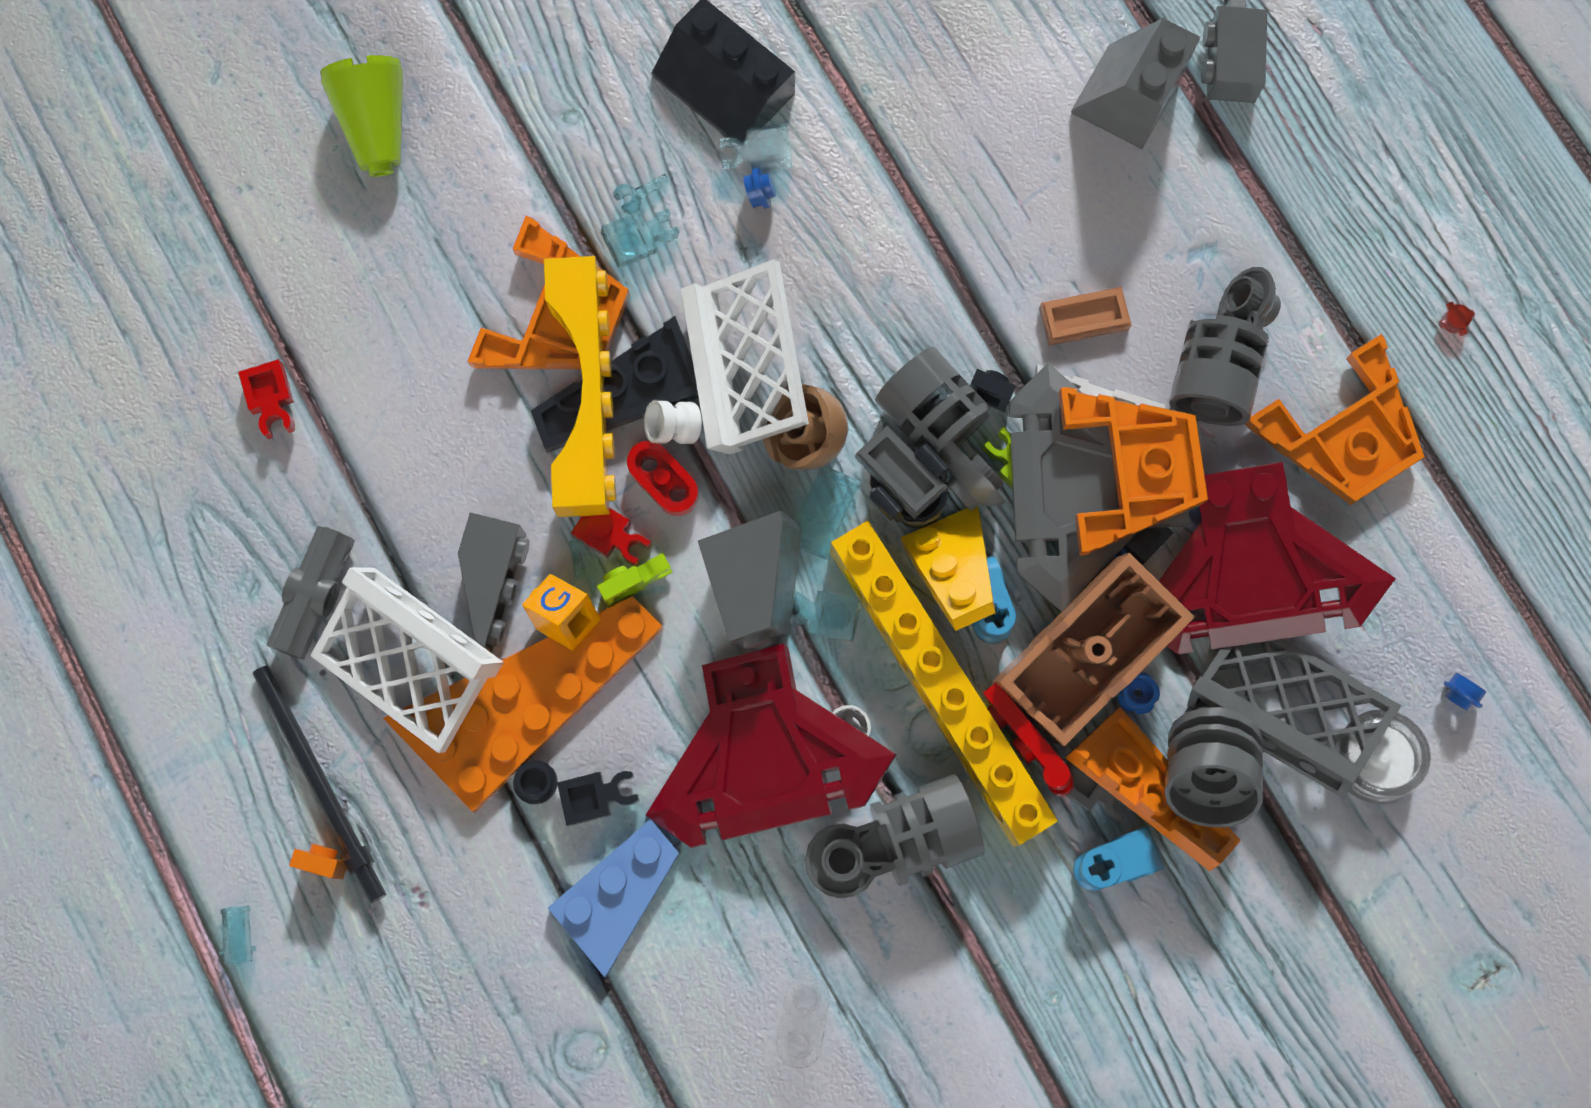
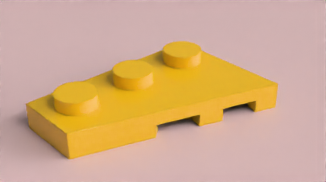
M978 506L972 511H969L967 508L901 537L906 554L955 631L996 613Z

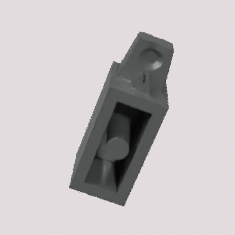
M1224 0L1223 6L1216 7L1212 22L1205 23L1202 44L1203 47H1208V59L1205 58L1203 62L1201 82L1202 84H1207V100L1256 102L1266 84L1268 10L1246 8V0Z

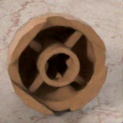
M802 384L809 424L765 438L763 443L769 456L775 462L782 463L787 468L805 471L825 467L835 459L846 444L849 429L847 415L837 398L822 388ZM783 394L772 416L778 420L792 417L791 399Z

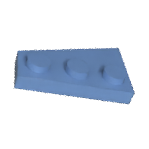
M651 819L548 907L550 912L604 977H607L617 957L637 927L636 925L680 855L678 850Z

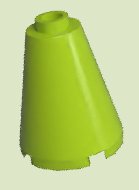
M367 55V63L353 65L352 58H347L328 64L320 71L321 84L359 169L369 171V176L371 177L393 174V167L401 163L404 73L401 61L391 56Z

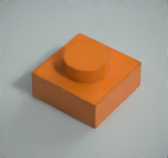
M314 843L311 844L309 851L294 849L289 864L293 868L342 880L347 869L344 861L335 859L338 850Z

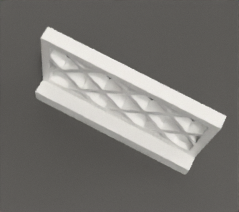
M773 259L703 287L694 283L681 288L707 449L731 455L743 451L744 445L809 424L780 262ZM769 276L770 289L763 302L750 294L758 279ZM733 290L738 295L726 315L720 311L718 294ZM747 300L759 306L748 328L736 321ZM768 313L775 316L777 321V329L770 342L757 335ZM733 326L745 333L734 355L727 351L725 341ZM754 340L767 347L756 368L743 361ZM775 354L783 357L785 366L777 382L764 375ZM740 366L752 374L741 395L734 391L732 382ZM761 380L774 388L763 409L750 401ZM784 394L791 399L793 416L778 420L772 416V413ZM746 407L758 413L759 416L750 431L741 433L739 420Z
M349 568L342 581L347 586V589L310 656L436 752H446L487 678L496 677L504 662L377 569ZM357 599L366 604L370 623L354 626L352 608ZM392 623L399 629L402 647L386 650L382 626ZM371 629L375 653L360 657L356 632ZM345 635L349 660L340 662L328 652L336 637ZM412 639H414L418 643L413 644ZM424 647L431 652L434 671L418 674L414 650ZM403 652L408 677L392 681L388 656ZM377 659L381 684L372 686L365 681L361 662ZM444 662H445L447 665H449L450 667H449V668H445ZM452 672H458L470 681L462 696L451 699L447 674ZM436 676L441 702L424 705L420 680ZM409 683L414 708L403 710L396 703L393 686ZM442 707L445 726L438 736L429 729L426 711Z

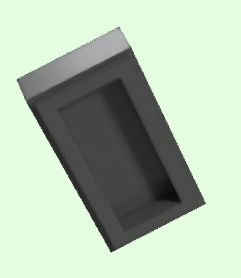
M886 426L855 454V458L911 517L916 519L946 491L947 486L939 478H936L914 456L915 453Z

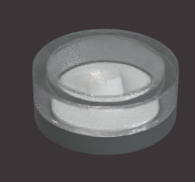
M1381 709L1371 710L1358 715L1361 725L1381 722L1386 712ZM1400 713L1396 714L1349 791L1350 794L1369 803L1387 804L1404 798L1422 783L1430 767V747L1424 733L1411 719ZM1351 722L1345 728L1352 727ZM1374 732L1364 734L1367 743ZM1356 736L1336 739L1334 742L1338 754L1354 763L1361 754Z

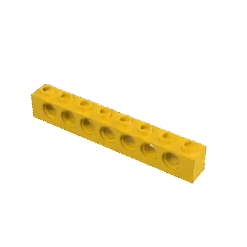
M867 520L832 541L830 555L1012 846L1016 847L1058 822L869 521Z

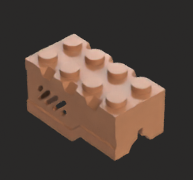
M1130 553L1113 558L1090 584L992 682H996L1016 706L1053 743L1065 746L1116 694L1128 686L1187 626L1194 616Z

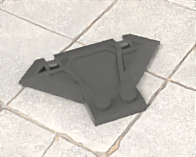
M1047 363L1009 402V417L1022 418L1023 432L1010 433L1015 542H1029V557L1017 558L1016 563L1017 574L1061 613L1135 534L1090 554L1079 555L1075 524L1077 513L1119 510L1108 426L1063 430L1058 392L1061 387H1070L1077 389L1079 393L1082 392L1052 365ZM1040 418H1049L1050 430L1040 431ZM1189 510L1149 528L1186 527L1190 523ZM1046 542H1056L1057 556H1047Z

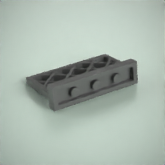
M1285 639L1261 642L1264 653L1246 657L1241 656L1239 646L1221 648L1204 675L1199 677L1191 689L1187 707L1192 710L1221 707L1242 713L1252 719L1261 730L1263 752L1345 799L1402 705ZM1232 652L1234 659L1226 660ZM1291 658L1300 664L1303 676L1281 679L1275 661ZM1267 662L1273 681L1250 685L1245 666ZM1237 668L1242 687L1226 689L1214 682L1213 679L1220 670ZM1328 680L1340 687L1343 698L1321 702L1315 683ZM1307 685L1312 704L1290 708L1284 688ZM1276 690L1281 710L1266 712L1257 707L1253 694ZM1370 703L1386 713L1381 722L1361 725L1355 705ZM1346 707L1352 727L1330 731L1324 711ZM1316 713L1322 733L1306 735L1296 728L1293 716ZM1373 733L1367 743L1364 734ZM1356 736L1361 754L1355 763L1337 753L1334 739Z

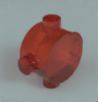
M1453 301L1445 305L1447 311L1439 321V327L1441 329L1444 328L1450 333H1459L1460 336L1468 334L1466 327L1471 323L1472 317L1475 316L1474 310L1469 309L1465 305H1455Z

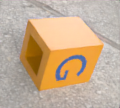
M549 574L522 604L536 630L572 651L601 620L587 593L552 574Z

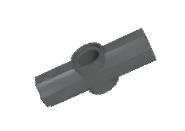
M317 526L300 568L296 567L293 569L285 582L282 591V602L284 605L274 624L266 646L302 660L305 659L322 618H326L336 604L340 591L338 580L353 548L354 539L331 528Z

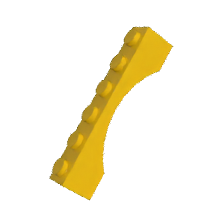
M595 256L544 259L545 300L550 313L564 327L577 348L583 378L581 405L575 427L565 447L551 464L552 508L557 517L610 514L609 501H616L617 493L615 475H608L607 459H615L613 433H606V418H613L611 392L604 391V377H611L610 352L603 351L602 336L610 335L608 311H601V296H608L606 270L599 271Z

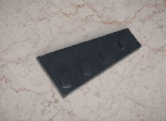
M676 316L664 322L662 328L648 337L645 335L632 343L630 349L611 361V377H604V391L611 392L613 418H606V432L644 418L646 408L653 400L668 401L672 406H675L678 402H688L699 398L693 360ZM583 380L573 382L531 410L546 453L565 447L575 427L579 413Z

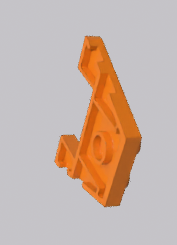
M525 216L512 248L515 255L544 264V259L581 257L570 249L567 243L556 235H551L540 227L536 220ZM607 274L608 296H601V311H608L610 335L602 336L603 351H609L630 297L629 289L609 274ZM545 284L523 340L481 327L467 360L470 367L477 369L581 370L580 357L576 346L564 327L550 313L545 300Z
M1382 334L1353 351L1346 358L1370 391V394L1307 434L1302 431L1280 399L1252 415L1248 422L1245 423L1248 429L1349 505L1354 504L1424 458L1408 406L1404 407L1397 387L1399 379L1395 368L1390 366L1386 354L1388 346Z
M1070 387L1060 388L1058 394L1063 430L1108 426L1119 510L1077 513L1075 524L1080 556L1097 551L1202 505L1208 500L1196 415L1142 403L1139 406L1115 401L1114 397L1098 394V396L1079 393L1077 389Z

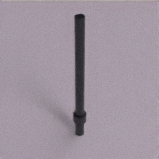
M265 665L256 669L252 674L345 853L342 859L349 873L356 875L370 904L379 901L387 894L372 867L375 861L367 845L361 846L269 666Z

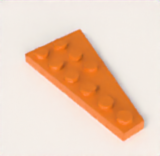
M631 596L599 612L598 615L601 620L573 651L548 637L501 660L504 663L496 677L487 678L449 747L443 753L436 752L389 715L383 719L472 812L476 813L515 775L521 765L528 762L664 628ZM464 678L449 685L451 699L462 696L470 682L468 679ZM439 691L423 698L424 705L441 702ZM411 704V705L406 706V707H404V708H402V709H403V710H407V709H412V708H414V707H413V704ZM442 707L426 711L429 729L438 736L445 726Z

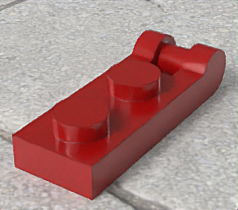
M995 682L983 692V695L989 704L987 709L1000 730L1007 726L1017 737L1012 742V745L1028 764L1035 759L1044 770L1043 778L1052 794L1059 797L1070 794L1074 787V779L1068 766L1005 691Z

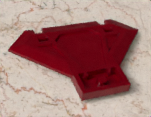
M1283 462L1207 474L1204 476L1208 500L1204 504L1199 505L1202 522L1159 579V582L1188 611L1204 609L1206 620L1189 622L1167 647L1179 655L1192 653L1191 639L1209 637L1212 650L1325 633L1324 619L1342 617L1344 629L1358 628L1362 626L1396 578L1291 507ZM1337 588L1338 599L1321 602L1319 591Z
M780 644L702 665L710 712L645 816L689 847L695 848L707 845L706 831L719 828L722 840H728L832 815L831 800L845 797L849 810L858 809L866 806L897 754L797 691L789 647L785 644ZM839 770L841 780L827 782L826 773ZM713 801L715 810L703 813L702 803Z

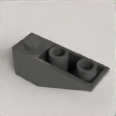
M470 512L458 550V558L475 641L492 653L493 647H499L503 640L506 623L501 621L506 604L512 605L515 599L518 581L513 578L518 563L524 564L530 541L525 539L526 533L519 524Z

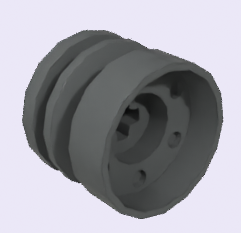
M1221 707L1199 708L1184 713L1173 722L1168 733L1165 797L1168 806L1176 815L1190 823L1206 827H1230L1244 823L1258 813L1263 803V737L1256 723L1238 711Z

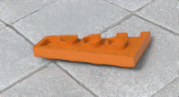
M1121 707L1106 718L1065 757L1208 871L1219 866L1241 841L1229 827H1206L1190 823L1173 812L1168 806L1165 797V776L1168 760Z

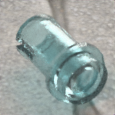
M250 906L220 909L224 950L219 951V956H224L225 965L253 961L252 952H256L257 948L252 946Z

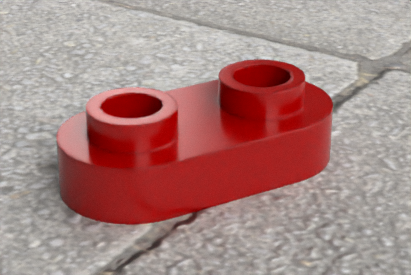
M642 441L631 448L627 456V467L636 483L665 513L672 516H683L690 513L697 505L699 499L698 487L691 475L659 443ZM646 460L657 462L656 468L649 472L642 469V464ZM674 490H682L685 492V497L682 501L674 502L670 499V494Z

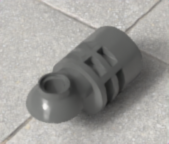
M1251 267L1242 271L1225 289L1219 303V314L1216 316V319L1191 320L1189 322L1169 400L1171 408L1175 411L1196 415V420L1222 426L1242 425L1250 419L1269 343V336L1263 330V327L1271 324L1281 309L1280 298L1276 295L1275 282L1268 270L1263 267Z
M935 347L922 351L886 382L875 398L876 404L916 448L928 444L949 466L948 471L953 477L946 482V485L969 511H972L978 505L996 506L1005 503L1006 501L997 491L1004 483L994 470L978 454L969 459L958 448L990 416L987 413L989 406Z
M952 774L916 787V794L906 796L902 792L894 795V802L882 805L881 802L877 801L870 804L872 822L858 827L842 823L829 825L816 833L808 844L805 864L807 875L817 889L825 895L841 899L854 897L869 887L875 877L892 872L897 884L901 886L909 883V875L920 872L923 877L933 874L934 866L942 864L946 869L984 855L985 848L970 800L959 778ZM844 849L852 855L854 863L850 872L839 874L831 869L829 856L832 851Z

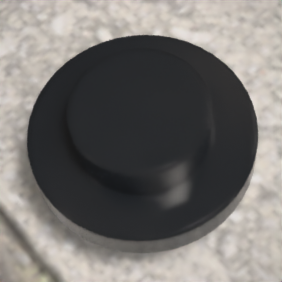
M540 760L528 761L521 765L514 775V791L522 801L528 804H543L554 796L558 787V777L555 770L546 762Z

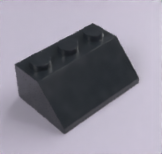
M699 0L675 25L651 72L654 79L741 150L795 95V71L708 0Z

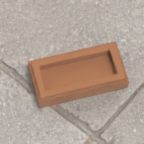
M1122 287L1042 302L1039 307L1049 346L1127 331L1132 326Z

